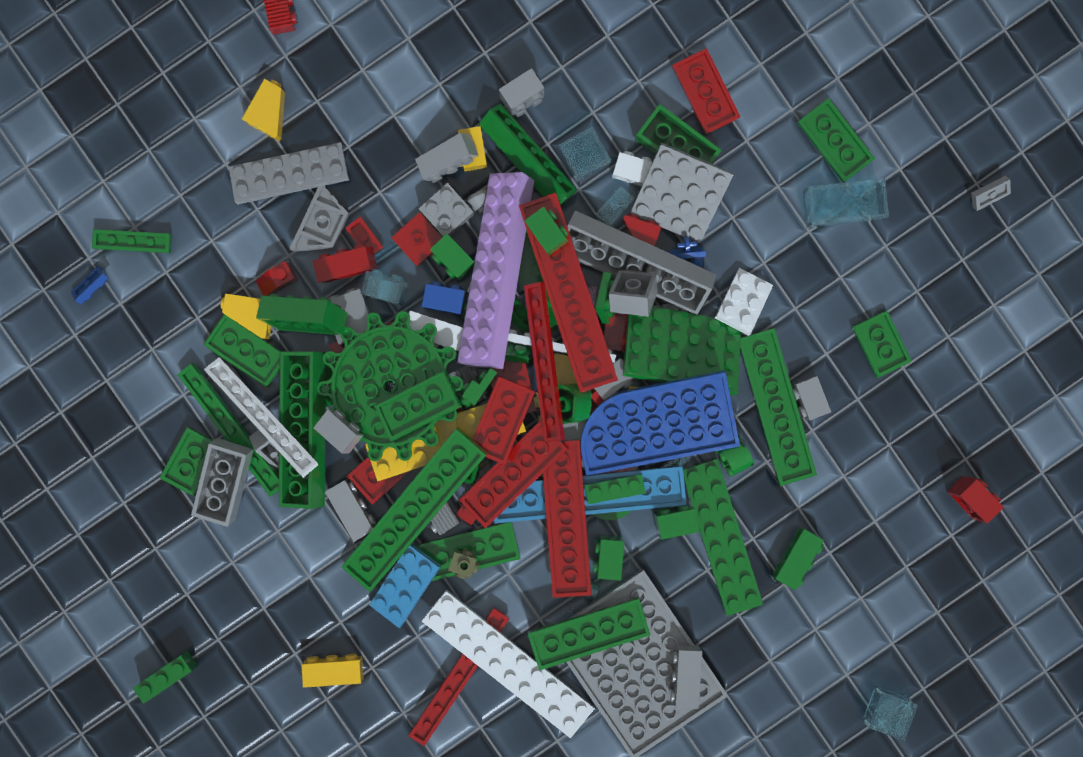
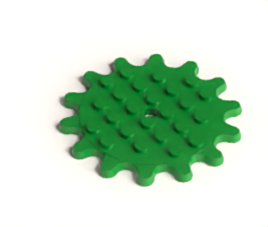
M400 311L391 325L383 324L378 313H370L367 316L366 331L357 333L351 327H345L344 333L341 335L345 343L344 350L340 353L328 351L323 355V362L332 369L333 375L329 380L318 383L317 392L322 396H329L332 399L333 406L330 410H340L346 415L345 419L349 423L353 422L360 428L359 431L363 434V437L359 441L367 443L369 448L368 457L372 461H379L383 456L384 450L389 447L396 450L400 460H409L412 457L411 448L414 441L422 440L427 446H436L439 442V437L434 429L436 422L439 420L452 422L457 418V411L454 410L393 442L388 438L374 405L443 370L447 373V364L456 357V350L453 347L447 346L443 349H437L434 346L433 339L437 334V327L434 324L427 323L421 330L414 331L410 327V315L405 311ZM447 373L454 390H461L464 384L463 380L460 377L450 376ZM389 381L395 384L391 392L386 390V383Z

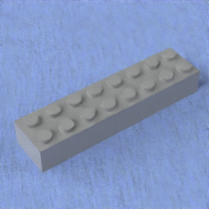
M576 210L567 226L579 262L601 272H609L614 278H616L619 270L657 274L658 293L656 297L696 315L699 313L713 288L716 274Z

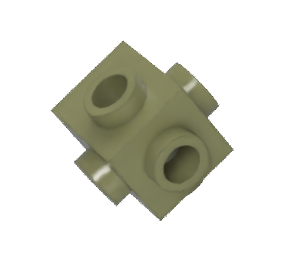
M456 549L448 571L456 573L455 576L462 579L471 578L472 573L476 574L480 564L476 562L478 556H475L473 551L467 549L463 551Z

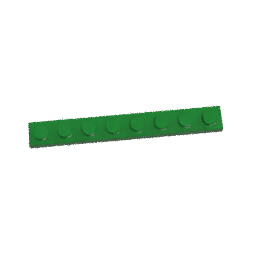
M195 363L189 364L177 374L227 441L254 449L248 432ZM253 450L249 470L271 497L279 491V473Z

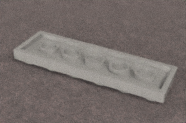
M341 142L229 167L234 201L237 205L349 180Z

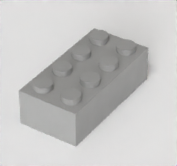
M219 438L209 443L191 516L229 527L236 520L254 449Z

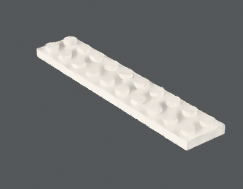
M445 590L422 618L424 624L571 738L595 709L591 703L548 669L539 671L534 658L448 590Z

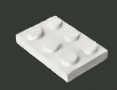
M739 268L715 319L749 336L773 285Z

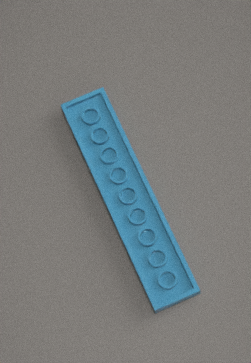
M683 466L583 475L586 515L687 505ZM642 474L645 494L588 504L585 484ZM544 479L536 480L494 520V523L547 519Z

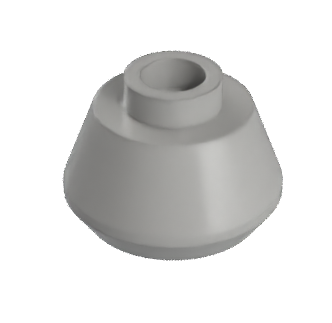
M487 189L478 191L467 199V204L475 212L479 211L480 214L484 211Z

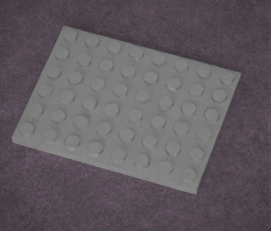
M644 569L570 618L639 597L650 636L566 662L630 757L640 756L728 697V694L702 657L699 709L675 708L673 701H670V690L674 689V682L671 681V672L675 670V663L672 661L673 651H676V645H695Z

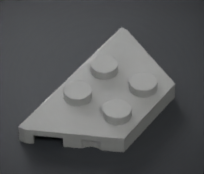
M325 186L317 188L290 246L291 251L334 249L349 214Z

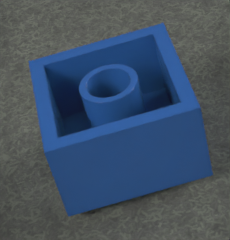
M431 281V285L426 284L422 307L427 310L462 316L467 293L463 291L461 286L450 285V288L444 287L443 283Z

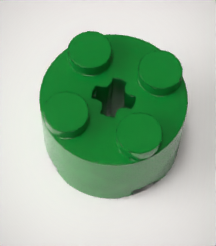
M577 383L558 385L563 424L587 420L590 417L592 406L591 391L580 392Z
M739 434V447L715 451L720 456L718 460L723 469H726L730 477L754 465L753 458L747 446H744L742 443L743 439Z

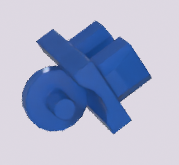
M688 236L684 237L683 243H677V249L669 250L670 254L683 260L691 258V263L699 267L703 265V257H706V250L703 249V246L697 247L696 241L689 242Z

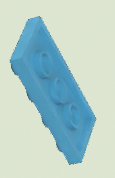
M411 544L401 555L369 605L400 628L441 568V565Z

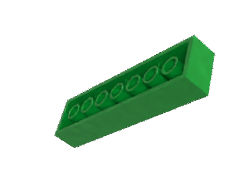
M280 352V423L318 463V466L303 478L279 452V507L303 509L325 507V438L314 429V426L326 412V396H322L317 392L318 383L326 381V364L323 362V355L326 352Z

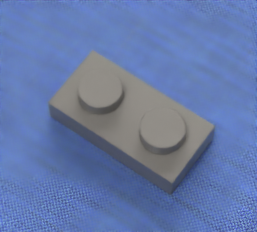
M1004 176L972 192L973 208L978 211L1011 194L1010 179Z

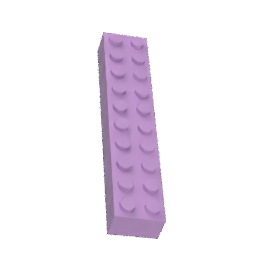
M523 172L495 173L489 176L457 361L469 367L503 369L526 234V226L519 205L531 201L534 180Z

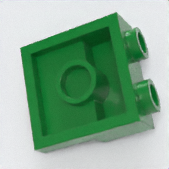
M490 368L488 371L484 370L476 380L479 384L474 380L470 383L466 382L459 391L462 394L459 398L460 403L467 408L475 406L497 372Z

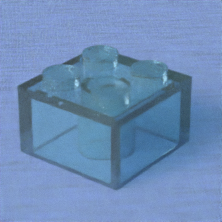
M593 126L558 146V150L576 183L611 163V159Z
M373 269L372 272L366 271L360 294L403 306L409 284L401 276L391 274V277H387L386 273Z
M875 686L862 722L870 729L905 741L918 704L910 698Z

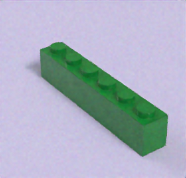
M502 104L493 107L487 112L479 123L484 132L489 135L521 172L534 180V188L543 197L556 193L560 206L565 204L577 191L573 184Z

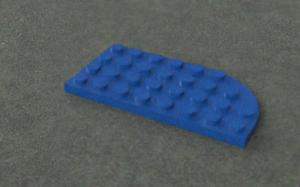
M724 370L629 389L613 394L603 400L591 412L582 432L581 454L586 476L739 447L740 443L726 372Z

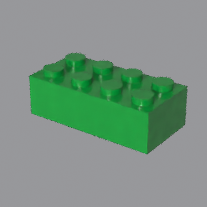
M661 104L657 106L634 139L654 155H656L661 143H664L711 164L722 151Z
M270 294V296H261L256 318L277 330L343 335L348 313L342 310L340 305L333 304L330 299L324 297L315 300L308 296H303L301 299L292 295L281 297L276 294Z

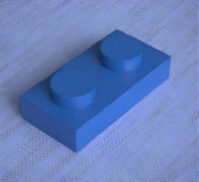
M98 265L71 291L74 300L80 305L84 301L89 300L92 294L106 283L108 276L103 268Z

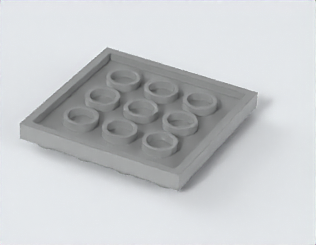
M661 143L630 214L637 215L645 221L647 219L653 220L658 223L657 226L684 237L688 236L689 239L701 243L734 174Z

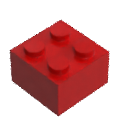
M962 476L947 491L972 519L987 524L1004 508L1000 503L1001 499L993 492L990 493L986 489L988 486L979 478Z

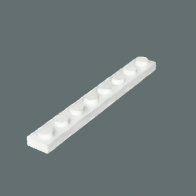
M220 357L204 369L303 478L318 466V463Z

